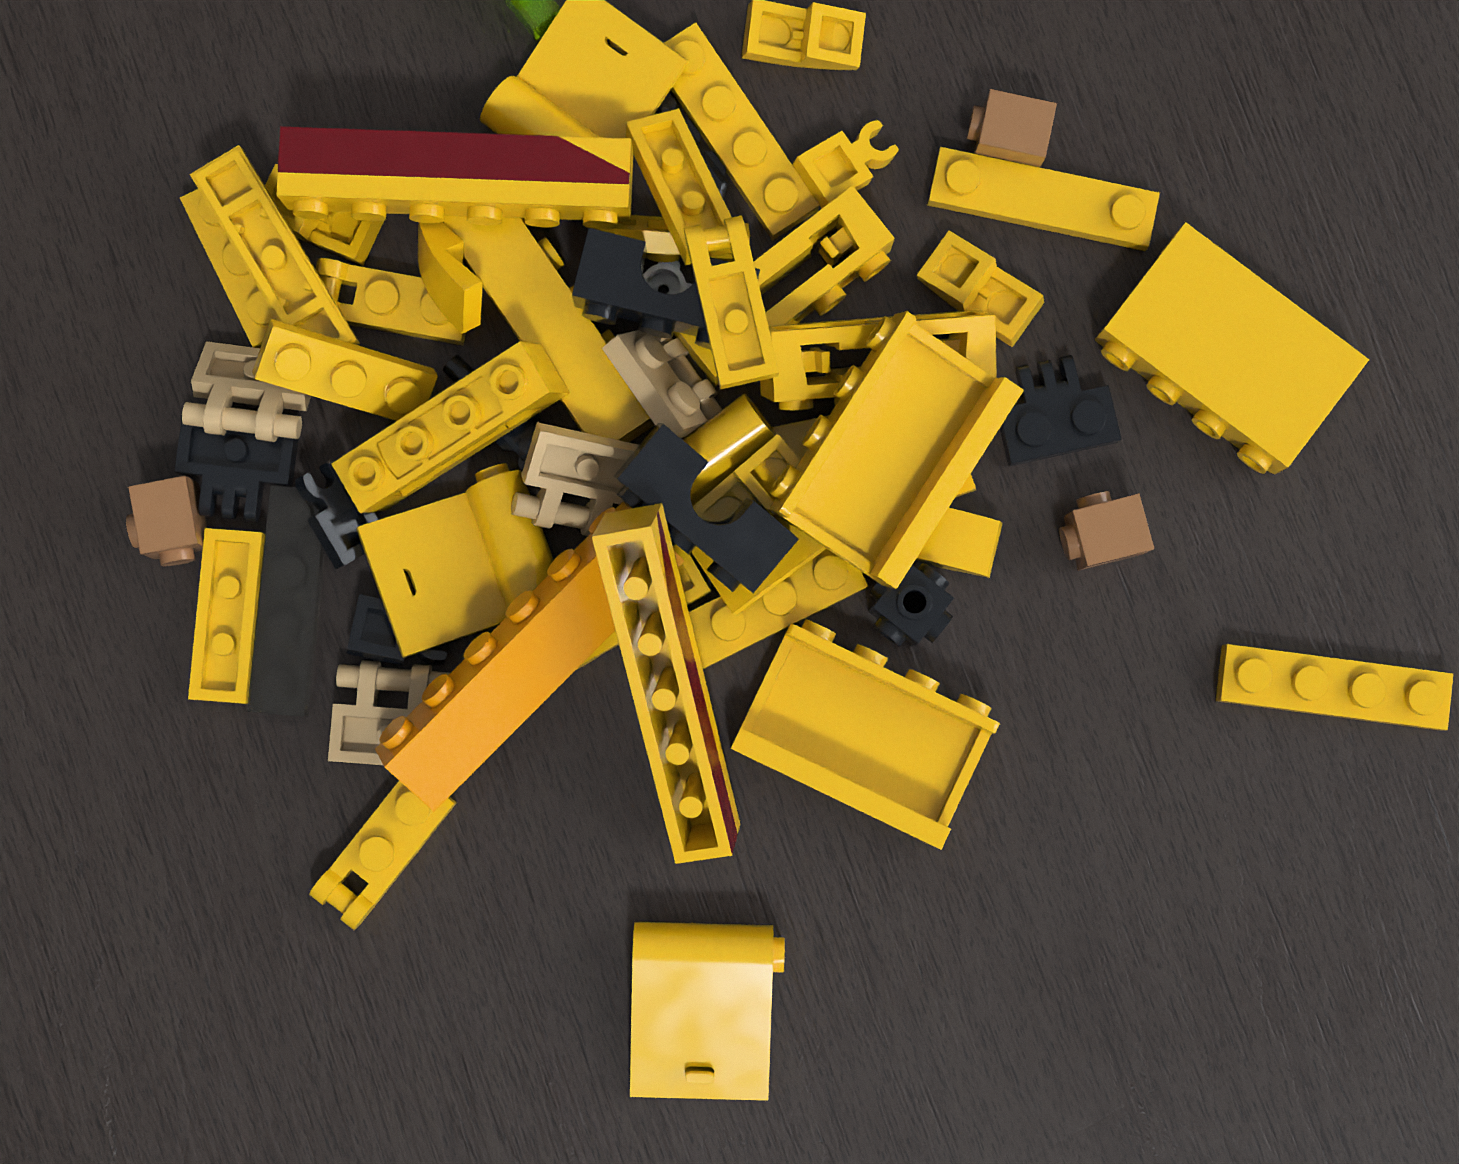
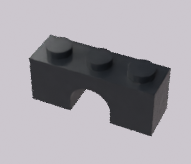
M592 228L588 229L572 292L574 306L583 309V317L610 325L616 324L617 317L640 323L638 328L640 331L661 338H672L674 331L696 336L695 344L711 350L696 282L681 293H660L651 288L642 275L647 257L646 241ZM710 257L711 266L728 263V261ZM755 268L757 279L759 280L760 269Z
M658 423L613 476L624 485L617 495L632 508L662 503L666 521L669 523L668 529L671 541L688 555L695 547H698L710 557L713 562L706 570L732 592L742 584L746 589L754 593L799 539L760 505L748 498L744 500L730 517L724 520L712 522L701 519L693 509L690 494L694 480L709 462L666 425Z

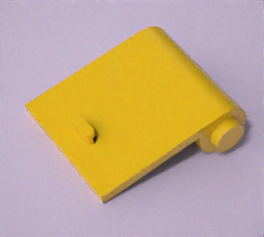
M566 0L517 77H507L488 98L481 112L480 122L496 134L626 138V122L654 115L689 61L606 0Z
M745 393L683 439L684 442L709 462L693 482L690 494L692 506L777 435L763 414ZM773 514L772 516L799 540L754 593L746 589L742 584L732 592L706 570L713 562L710 557L698 547L692 550V554L734 615H737L827 548Z
M506 463L488 467L475 474L477 483L469 487L465 493L357 527L360 541L402 658L498 626L507 617L505 613L511 602L521 593L527 590L533 591L548 576L547 570L554 559L542 527L533 525L530 518L511 514V505L515 493L519 492L530 495L526 484L523 482L521 470L509 471ZM404 571L409 573L413 587L415 589V595L409 577L406 573H404Z
M634 922L630 1097L768 1101L773 972L784 973L785 938L774 937L773 925Z

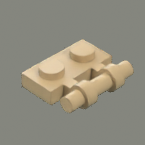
M637 330L617 335L602 348L655 426L658 423H662L678 437L683 438L722 410L714 398L718 392L708 379L702 380L686 358L689 351L679 338H661Z
M206 342L191 384L194 397L208 400L206 404L186 402L182 411V422L184 425L203 427L204 432L207 434L224 436L227 430L252 433L255 434L257 440L275 442L278 437L299 439L302 429L301 416L285 415L282 412L284 409L307 411L311 396L254 379L252 370L260 348ZM233 402L259 405L258 411L231 407Z
M537 422L521 476L524 484L540 487L541 490L536 496L516 492L512 500L511 514L530 518L535 526L551 528L553 524L581 529L582 535L589 536L591 534L589 532L590 525L597 516L606 509L611 508L613 503L621 504L624 502L627 504L617 495L624 485L613 476L639 445ZM563 492L591 498L586 506L561 502Z
M362 660L360 666L339 664L336 676L337 687L357 688L356 705L333 704L328 761L383 765L375 748L380 744L379 738L384 729L397 717H407L423 701L421 697L424 690L435 678L442 674L449 675L451 672L432 671L431 665L413 664L412 669L381 667L380 661ZM379 690L409 692L408 709L377 707Z

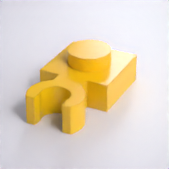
M879 120L867 123L852 144L844 132L840 131L797 156L793 167L819 203L821 209L852 185L857 191L867 186L874 177L868 168H884L897 154L899 149L896 144L884 151L876 150L871 146L869 139L874 138L883 126Z

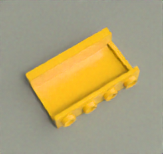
M1186 222L1168 242L1147 273L1095 338V341L1103 346L1101 353L1110 363L1124 371H1129L1132 368L1149 381L1146 387L1154 396L1169 405H1174L1176 402L1194 415L1191 420L1199 430L1214 439H1220L1221 436L1239 449L1237 456L1243 463L1262 474H1265L1267 471L1277 474L1291 465L1370 360Z
M908 311L894 314L892 319L884 316L872 330L865 344L872 350L860 368L854 365L851 366L838 383L834 395L840 400L828 418L820 415L807 431L802 445L808 449L796 468L789 464L776 479L770 491V494L776 499L769 508V511L879 584L894 589L898 588L1024 391L1006 377H992L915 323L917 317Z
M805 619L802 627L791 623L730 749L942 850L951 830L948 827L990 736L996 733L1000 725L999 722L988 717L992 708L964 694L959 695L957 702L938 694L936 690L940 684L939 682L912 669H908L905 677L884 668L888 658L865 646L857 644L853 652L832 643L836 633L815 622Z

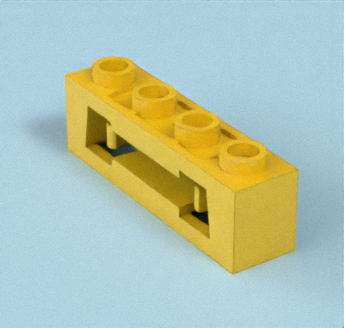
M853 185L754 261L755 268L760 269L758 284L761 295H763L811 257L810 251L812 247L823 239L820 242L821 249L818 253L826 261L827 265L765 312L768 326L798 324L814 310L820 316L826 314L846 297L847 294L843 291V288L858 276L866 282L890 263L891 260L887 254L891 251L895 238ZM834 229H837V230H838V231H837L834 235H832L830 238H828V237L824 238V237L827 236L830 232H832ZM850 250L851 255L835 268H832L839 258ZM674 331V336L681 340L689 351L688 354L715 387L718 386L719 382L712 351L695 344L696 336Z
M979 310L914 315L917 317L915 323L931 335L949 334V339L939 340L992 377L997 378L994 314ZM883 317L768 326L779 375L778 377L760 381L761 395L773 402H779L780 410L813 408V399L834 397V404L836 405L840 399L834 395V391L850 367L831 369L830 351L821 350L820 347L801 350L800 345L824 343L838 350L869 348L865 345L866 341ZM819 372L826 373V376L806 378L805 373Z
M519 341L331 464L359 513L386 511L562 399L570 392L543 346L538 343Z

